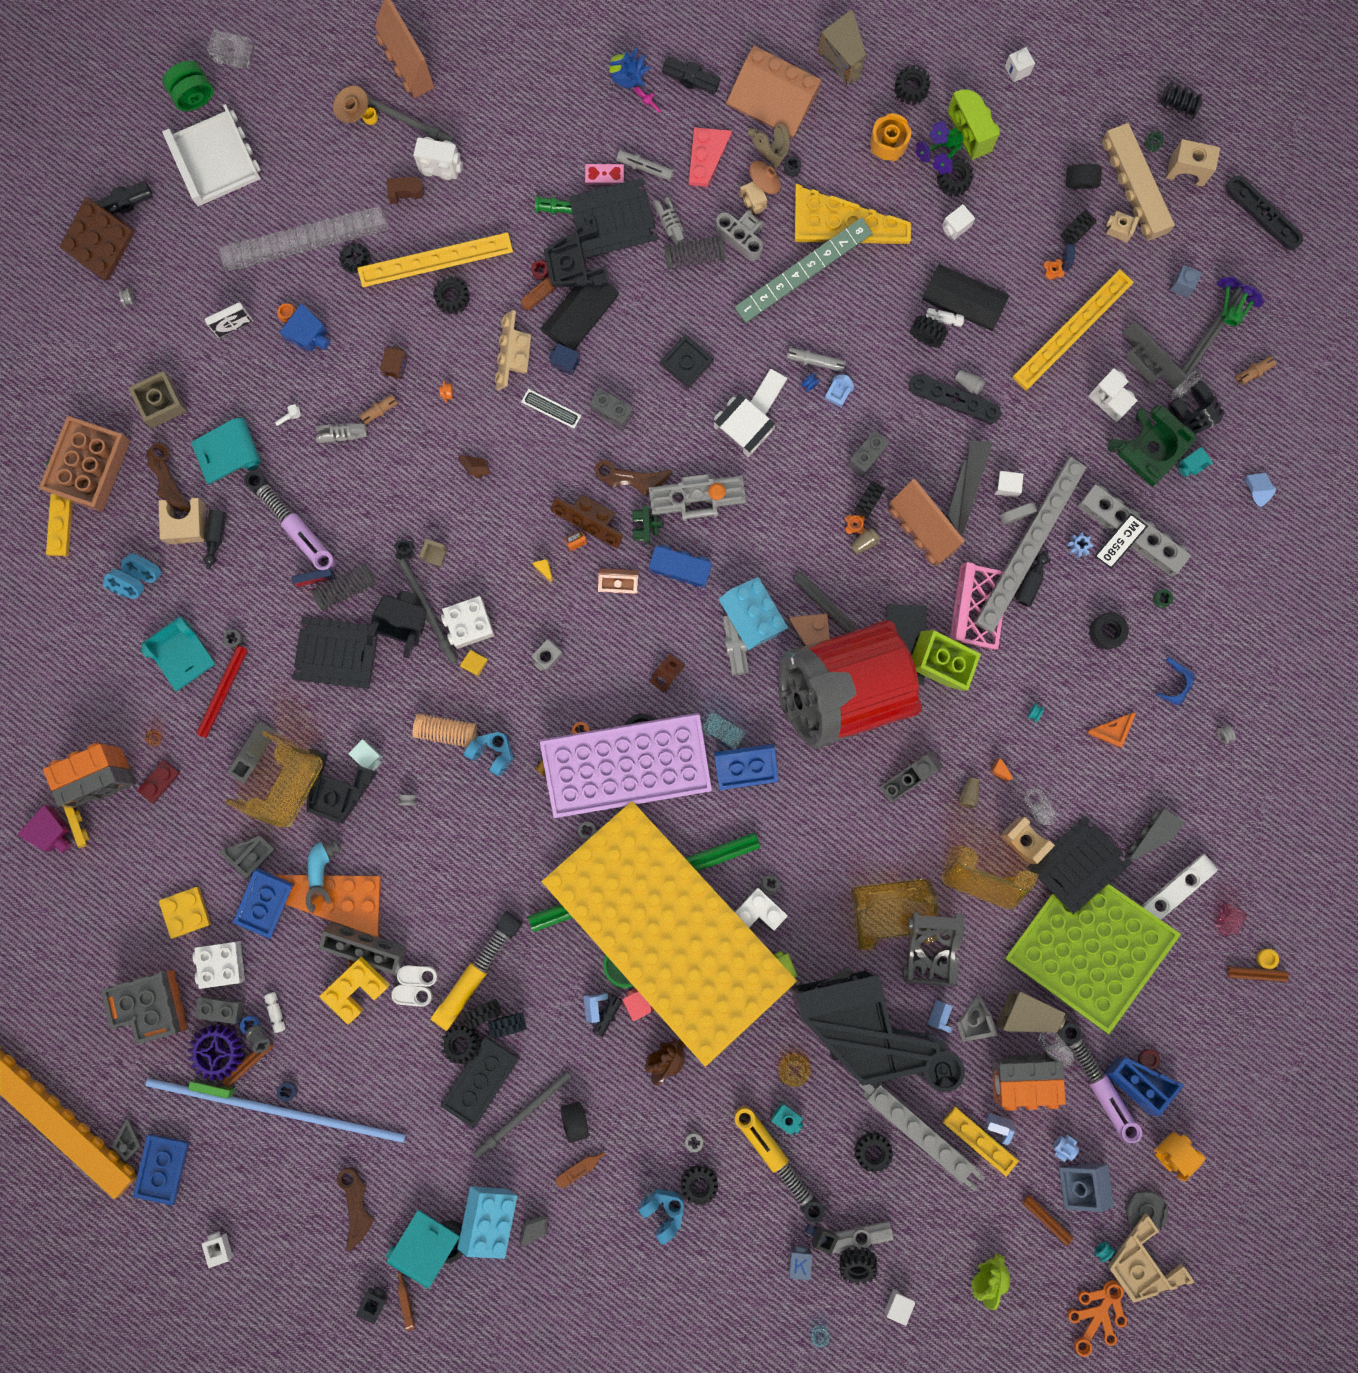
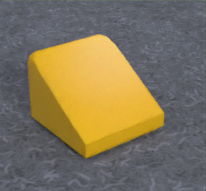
M545 559L532 563L534 568L549 582H553L548 560Z
M470 650L460 664V667L479 677L488 659Z

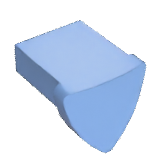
M836 375L833 377V383L824 399L842 408L850 391L853 392L854 384L847 375Z
M1266 473L1246 476L1245 482L1251 491L1254 501L1258 506L1262 507L1274 495L1276 491L1275 486L1272 485Z
M608 993L583 996L586 1022H600L598 1001L608 999Z
M936 1000L928 1024L934 1028L951 1033L953 1028L946 1024L953 1006Z
M988 1113L986 1118L988 1130L1003 1134L1002 1144L1008 1145L1015 1132L1014 1121Z

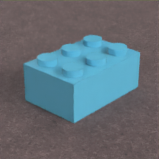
M759 577L730 589L718 599L748 650L777 637L788 628Z
M470 1186L458 1250L467 1257L505 1259L517 1195L506 1188Z

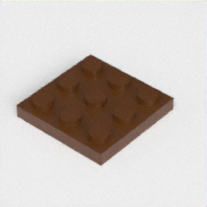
M85 197L59 247L102 279L109 281L135 230L91 198Z

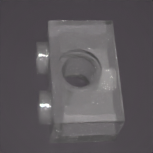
M213 30L207 52L212 60L218 64L227 63L236 68H249L255 47L248 37Z

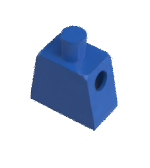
M302 303L279 332L286 341L309 352H312L316 346L326 350L330 345V340L324 337L327 329Z

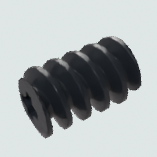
M1171 81L1166 86L1159 103L1164 100V107L1171 103V110L1178 106V113L1185 109V116L1192 112V119H1194L1203 102L1202 94H1198L1195 97V91H1191L1187 95L1188 88L1185 87L1180 92L1181 85L1178 84L1173 89L1174 82Z

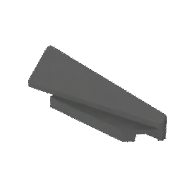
M970 441L968 458L963 461L947 518L961 537L964 534L993 444L991 441Z

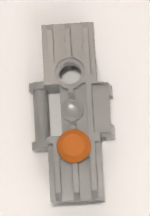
M708 474L682 477L681 483L649 488L652 515L681 512L683 521L706 516L718 517L717 507L746 503L742 476L709 479ZM675 493H681L683 501L676 503L673 501L672 496ZM706 501V503L712 504V508L692 511H686L685 506L690 505L692 502Z

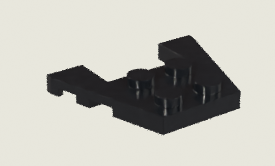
M595 216L590 217L583 226H577L572 234L566 238L563 236L544 250L550 283L553 288L611 285L608 270L605 266L590 272L587 271L581 241L600 235Z
M309 749L310 766H308V774H310V786H307V812L344 824L376 776L377 771L358 766L353 784L350 785L322 775L328 754Z

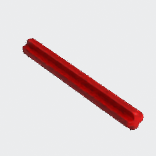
M239 645L236 647L196 732L197 735L203 738L208 737L248 649Z

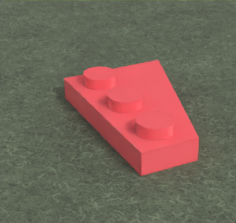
M694 127L689 185L708 187L717 164L732 136V131Z

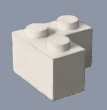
M1115 368L1088 396L1116 422L1138 401L1130 390L1123 388L1129 381L1121 371H1117Z
M756 888L735 911V914L748 928L760 917L772 930H775L788 916L759 888Z

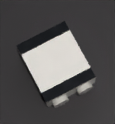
M739 394L736 398L732 397L727 403L728 407L724 412L720 411L714 417V428L716 430L718 428L722 429L743 448V453L750 457L774 430L775 423L744 396Z

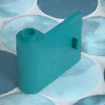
M244 418L230 420L191 442L208 485L240 468L247 469L248 471L255 470L261 463Z
M181 615L141 643L142 648L140 650L146 658L151 657L156 661L176 692L216 665L190 624Z
M418 1209L396 1247L391 1246L385 1257L388 1258L386 1263L429 1289L460 1235Z

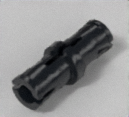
M612 994L606 1008L600 1013V1022H597L592 1030L594 1033L598 1032L597 1035L604 1037L610 1023L615 1020V1014L620 1005L623 1003L621 998L618 999V996Z

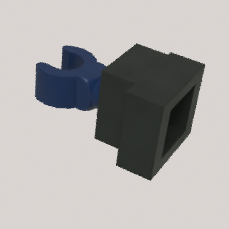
M808 1223L805 1232L813 1237L811 1245L818 1250L832 1254L839 1236L828 1229L820 1226L813 1227Z

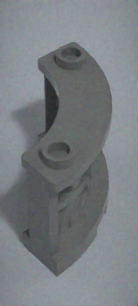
M914 911L913 917H909L908 920L910 933L907 966H903L902 977L906 978V984L954 988L957 985L959 957L955 956V952L960 948L964 936V914H956L954 918L921 916L919 912ZM943 932V936H945V935H949V936H948V937H942L940 933ZM936 934L937 939L949 947L939 949L931 959L924 952L920 944ZM914 950H915L916 954L918 955V957H915V958H914ZM945 956L947 959L941 961L940 957ZM915 967H921L920 975L924 974L928 967L929 973L927 978H914ZM936 973L946 978V980L932 979L933 974Z

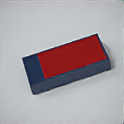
M330 568L291 577L292 584L296 587L328 581L333 578L336 579L334 571Z

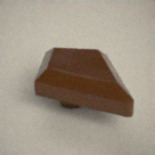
M465 455L458 457L459 462L469 475H475L476 478H482V475H490L488 460Z

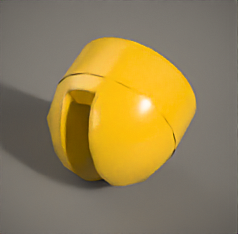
M368 107L362 119L366 124L374 125L378 121V114L374 108Z

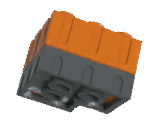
M99 742L88 745L85 751H75L68 754V758L62 761L61 759L54 760L49 763L48 767L43 769L58 807L75 808L91 800L100 801L136 785L122 748L99 744Z
M175 970L161 972L101 989L110 1030L131 1025L135 1045L189 1029L185 1020L178 983H176Z
M1049 1054L1009 1055L1005 1059H992L994 1101L1000 1107L1012 1111L1017 1110V1107L1025 1106V1109L1036 1110L1038 1106L1058 1109L1059 1105H1066L1063 1062Z

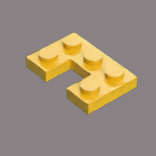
M361 956L319 997L345 1023L349 1024L364 1010L350 996L359 986L375 1000L390 984Z

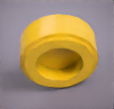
M1262 949L1258 952L1256 960L1260 967L1274 969L1279 963V956L1272 949Z

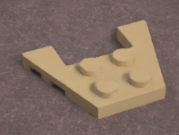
M1147 1214L1142 1216L1108 1265V1268L1133 1303L1159 1295V1292L1168 1289H1177V1286L1183 1284L1189 1285L1194 1283V1280L1182 1264L1164 1276L1142 1244L1159 1232Z

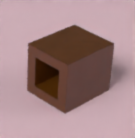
M395 346L385 348L380 366L383 375L397 379L403 378L408 359L405 351Z

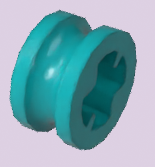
M1034 703L1027 718H1032L1037 723L1045 707H1039L1038 703Z
M1104 1241L1097 1246L1094 1255L1100 1257L1099 1260L1103 1263L1113 1256L1115 1249L1109 1247V1243Z

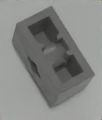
M599 388L589 404L591 412L623 431L634 415L631 406Z
M874 430L850 459L848 467L863 478L884 453L890 442Z
M213 996L199 997L195 1018L237 1024L242 1021L245 1001Z

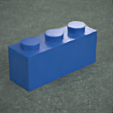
M660 545V547L655 546L649 565V572L705 588L712 563L706 557H691V554L686 551L680 550L678 553L672 551V548L669 546Z

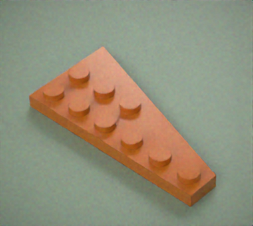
M274 875L294 884L286 905L311 913L306 906V895L310 890L308 875ZM324 875L322 889L326 890L329 894L331 903L327 904L321 896L314 898L312 903L316 906V909L311 914L379 937L381 876Z

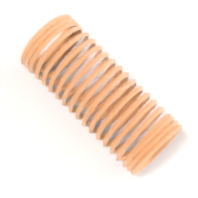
M417 713L412 735L413 738L434 740V742L455 744V746L462 745V747L465 746L467 748L471 741L476 738L477 724L470 722L467 724V722L464 723L463 721L460 723L459 720H454L453 722L449 718L447 720L442 717L439 719L438 716H433L432 718V715L428 716L427 714L425 716L423 713Z

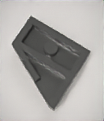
M260 835L248 841L238 843L235 846L220 850L218 853L246 879H249L254 870L259 868L276 848Z

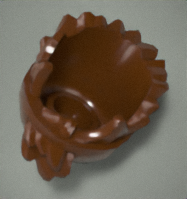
M681 1039L671 1041L670 1043H660L661 1049L647 1056L644 1069L646 1072L652 1073L651 1082L655 1086H659L666 1076H674L683 1068L686 1059L684 1051L686 1045Z

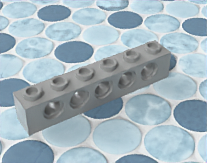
M1095 484L1077 506L1111 533L1118 529L1130 513L1147 524L1148 527L1131 548L1170 577L1178 574L1191 557L1184 546L1174 543L1168 534L1158 531L1153 523L1143 520L1137 511L1127 508L1121 499L1112 497L1108 494V490L1101 485ZM1099 502H1104L1107 506V509H1102L1099 505ZM1116 513L1122 516V522L1116 519ZM1147 537H1151L1154 540V545L1148 543ZM1163 549H1167L1170 552V557L1164 555Z

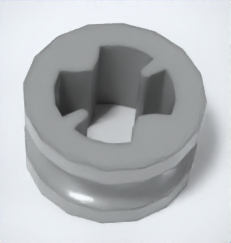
M129 287L125 291L123 289L119 290V297L124 307L128 306L129 303L131 305L135 304L134 295Z
M1228 724L1224 725L1223 729H1217L1218 737L1225 745L1229 744V741L1236 740L1235 733Z
M398 795V798L401 800L398 805L416 806L414 802L415 798H417L416 795Z
M697 1132L689 1133L685 1138L686 1148L690 1152L700 1151L703 1147L702 1136ZM691 1137H696V1140L700 1141L697 1147H692V1144H688V1141L692 1140Z

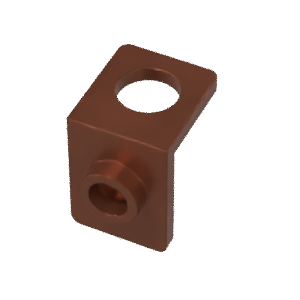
M669 654L656 669L650 683L665 693L673 680L684 669L685 664ZM657 677L664 678L666 685L660 684L657 681Z

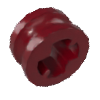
M537 260L532 264L531 270L535 279L544 280L548 277L549 273L545 261ZM541 266V269L544 267L542 274L536 273L537 267Z

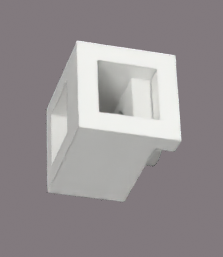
M220 1231L212 1233L202 1243L208 1268L228 1262L234 1257L226 1233L220 1235ZM217 1243H219V1246H220V1249H221V1250L217 1249V1247H216V1244H217Z

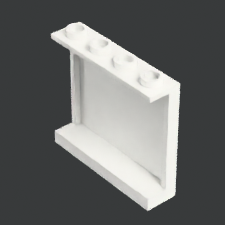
M226 104L223 105L225 112L173 134L170 129L162 131L191 198L197 206L261 179L258 174L261 169L256 159L252 160L250 156L253 154L252 149L248 143H244L243 138H246L241 126L237 127L235 123L238 121L234 110L230 111Z

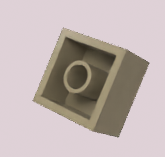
M165 371L128 387L144 422L151 428L187 412L172 378Z

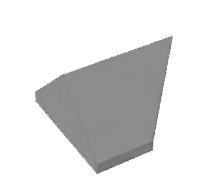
M978 993L959 1021L956 1022L963 1042L998 1035L991 1014Z

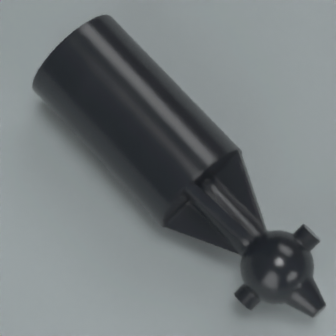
M209 510L204 536L208 554L203 558L207 570H210L211 566L217 561L214 554L218 547L222 545L227 513L223 511Z
M1047 550L1036 556L1035 560L1038 563L1025 575L1015 597V601L1020 605L1031 607L1044 579L1043 565L1051 561L1048 558Z

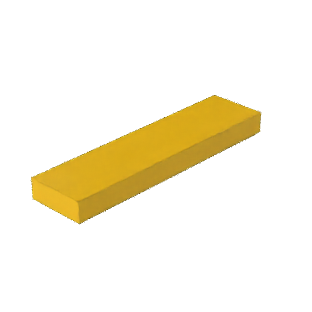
M955 1106L942 1120L943 1124L1006 1177L1019 1162L1018 1159Z

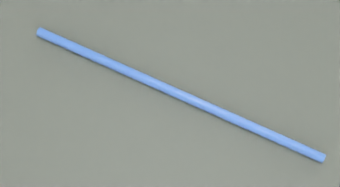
M148 1078L145 1084L147 1087L404 1143L406 1135L233 1096L222 1098L191 1091L187 1086Z

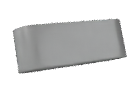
M748 210L739 220L729 213L719 214L716 219V232L748 260L756 261L761 257L763 244L756 235L762 229L765 222L763 220L759 221L752 215L751 210ZM726 222L729 226L722 227L720 224ZM739 234L744 238L736 239L734 236ZM756 247L758 250L752 252L749 250V248Z

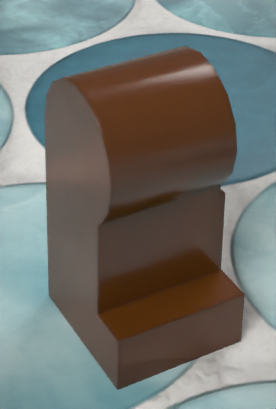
M417 177L387 178V196L390 204H398V198L411 197L418 200L425 194L422 181Z

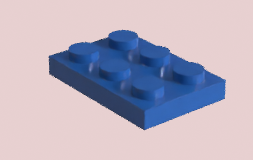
M774 744L714 752L719 790L778 782Z
M256 868L233 923L270 939L273 936L294 884Z
M148 1134L133 1197L173 1206L176 1203L189 1142Z

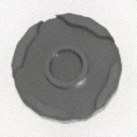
M1141 1190L1135 1192L1128 1199L1126 1216L1128 1222L1134 1228L1144 1214L1150 1217L1157 1229H1161L1168 1219V1208L1160 1195L1150 1190Z

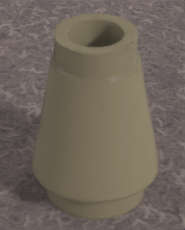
M872 528L865 529L850 546L858 555L877 545L880 538Z
M971 777L967 779L959 797L961 806L971 809L976 807L979 801L980 780Z

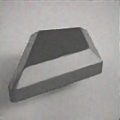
M129 1118L123 1123L112 1145V1148L125 1162L142 1146Z
M545 1215L541 1217L533 1216L529 1221L525 1222L519 1242L521 1247L530 1244L549 1232Z

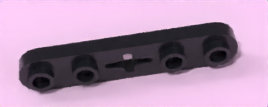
M1234 176L1226 184L1228 195L1284 248L1295 250L1302 244V233L1249 182L1241 176ZM1266 210L1268 213L1262 216V211Z
M918 374L913 376L909 382V390L914 395L984 423L993 424L1001 417V409L995 403L927 376ZM957 395V399L961 402L957 401L954 404L952 403V399L950 397Z

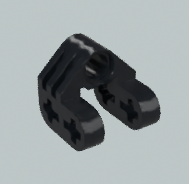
M1199 381L1191 387V392L1200 406L1193 413H1190L1186 404L1180 398H1175L1168 404L1170 413L1195 434L1216 425L1225 414L1224 409L1220 408V402L1217 403V397L1213 396L1211 390L1203 381Z

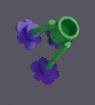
M940 121L938 124H933V130L930 132V138L934 139L935 144L928 147L924 141L918 142L916 144V154L921 162H929L930 151L943 145L953 149L948 156L945 153H941L939 156L936 155L934 157L933 168L939 170L941 174H945V172H952L953 161L951 158L958 150L962 149L961 144L964 137L957 128L949 130V128H946V123Z
M1222 277L1217 281V286L1226 290L1221 317H1224V323L1230 326L1241 324L1252 306L1261 307L1265 302V299L1262 298V294L1251 286L1240 284V280H1236V277ZM1237 287L1241 288L1243 296L1239 305L1231 306L1228 309L1230 290ZM1245 300H1247L1248 305H1247L1246 308L1243 310V309H1242L1243 304H1244Z

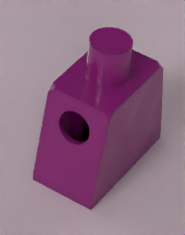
M43 805L17 834L45 852H52L57 848L61 853H65L71 847V844L65 839L71 831L57 811L48 805Z

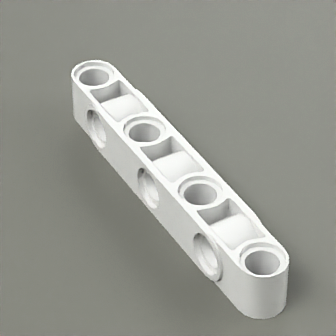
M1205 854L1200 855L1141 907L1160 920L1163 919L1215 874L1218 868ZM1187 875L1192 876V885H1188L1185 882ZM1156 901H1160L1163 904V909L1160 912L1155 908Z

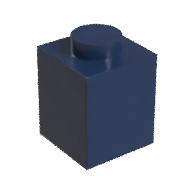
M558 344L556 349L553 348L549 355L551 367L572 376L581 359L579 352L561 344Z

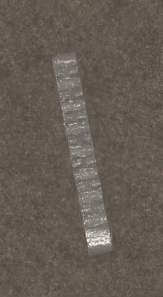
M373 207L220 247L218 253L222 269L224 271H233L386 231L389 225L385 209L383 207Z

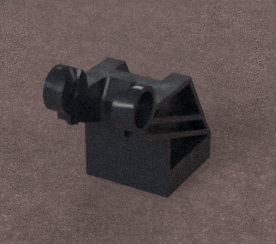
M864 970L851 973L847 978L830 981L824 979L791 987L797 1014L829 1048L831 1059L840 1060L862 1086L918 1074L932 1088L940 1092H951L962 1084L965 1077L963 1062L956 1054L945 1048L943 1040H936V1036L932 1033H918L916 1031L891 1027L880 977L873 971ZM852 976H856L858 980L853 981Z

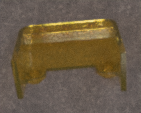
M263 731L262 735L278 743L274 751V757L277 762L284 765L265 801L261 798H251L246 803L241 799H226L225 803L252 818L280 828H286L293 823L322 768V760L319 756L276 732Z

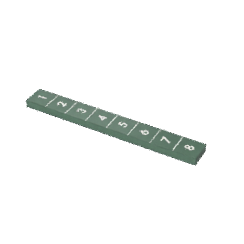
M861 217L734 307L746 324L873 234Z

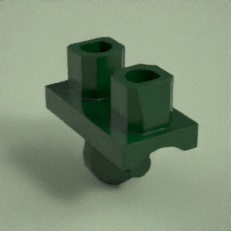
M643 506V509L632 511L633 523L643 522L644 529H633V541L644 542V545H650V529H653V535H659L658 529L664 527V522L658 521V515H652V522H649V506Z

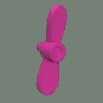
M636 86L634 88L635 93L642 98L645 105L650 104L658 113L661 112L659 107L652 102L653 93L645 95L639 87Z

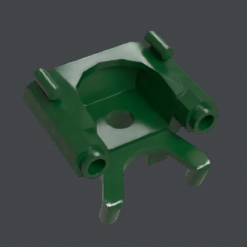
M1158 404L1149 412L1151 418L1156 422L1153 426L1146 411L1140 408L1135 416V419L1142 425L1139 436L1131 441L1112 439L1108 444V450L1114 452L1116 449L1117 455L1151 487L1161 480L1197 439L1193 431L1186 425L1184 426L1163 405L1159 406ZM1154 441L1158 444V451L1156 453L1148 450L1149 442Z

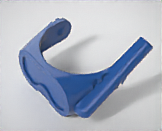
M1167 657L1165 661L1173 666L1172 669L1185 676L1186 688L1177 696H1166L1161 693H1157L1156 696L1180 706L1195 681V674L1172 658Z

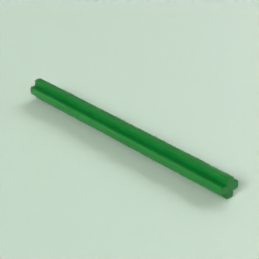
M754 832L685 859L696 871H700L760 848V844ZM561 904L528 916L533 932L573 918Z

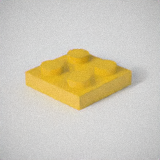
M199 887L159 900L171 939L211 925Z

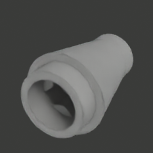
M960 370L955 378L971 394L975 393L977 395L981 392L986 382L981 376L964 372L963 370Z

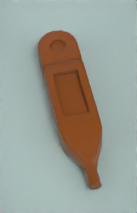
M546 278L522 298L521 305L524 310H531L554 291L555 288L551 285L550 278Z
M603 1151L599 1155L587 1156L559 1174L556 1179L557 1186L565 1188L591 1171L600 1158L605 1155V1152Z
M399 1272L398 1295L406 1331L415 1329V1319L408 1287L402 1278L401 1272Z

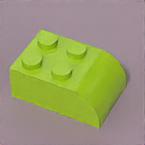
M971 90L954 92L947 112L955 128L963 134V145L972 161L992 152L1000 135V130L991 118L989 107L985 106L982 98L976 92Z
M935 630L920 632L912 659L918 673L947 687L968 691L981 654Z

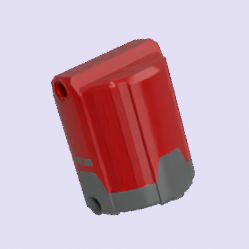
M881 621L859 630L802 648L799 647L786 651L779 661L780 689L778 693L781 709L788 722H791L798 735L805 741V744L814 748V750L875 728L919 715L922 706L919 699V683L915 664L906 644L898 635L895 624L891 621Z

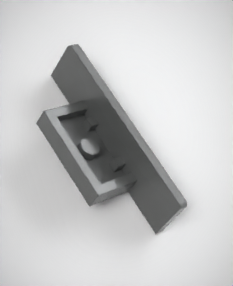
M1136 321L1122 333L1134 346L1125 357L1150 384L1162 376L1175 390L1188 378Z

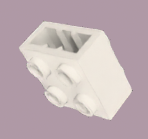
M430 137L417 138L413 156L419 172L425 176L435 175L445 180H457L458 173L462 172L463 162L460 160V153H458L456 145L450 141H435Z
M480 596L442 609L444 615H441L443 624L448 626L450 631L447 634L451 645L454 644L457 649L495 636L483 599Z
M241 941L195 948L193 962L197 967L195 982L199 989L245 982Z

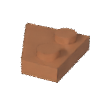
M827 614L789 617V622L793 625L805 646L830 639Z

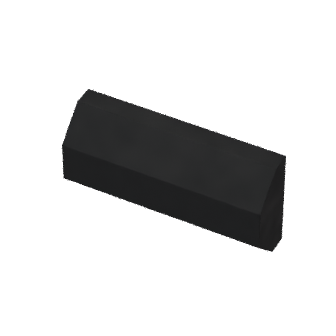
M938 264L922 300L945 311L954 313V315H963L964 319L993 331L1009 295Z
M612 284L610 286L574 287L541 327V332L557 344L575 350L619 296V292Z

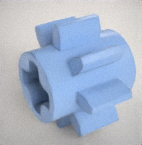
M1083 532L1079 534L1078 538L1076 535L1071 536L1073 542L1067 544L1071 549L1069 554H1077V558L1081 557L1082 553L1085 556L1090 554L1087 549L1093 547V544H1090L1089 541L1091 537H1085Z
M1066 1135L1065 1138L1059 1136L1053 1144V1149L1056 1150L1054 1155L1064 1162L1066 1159L1072 1161L1079 1151V1147L1076 1146L1077 1141L1069 1135Z

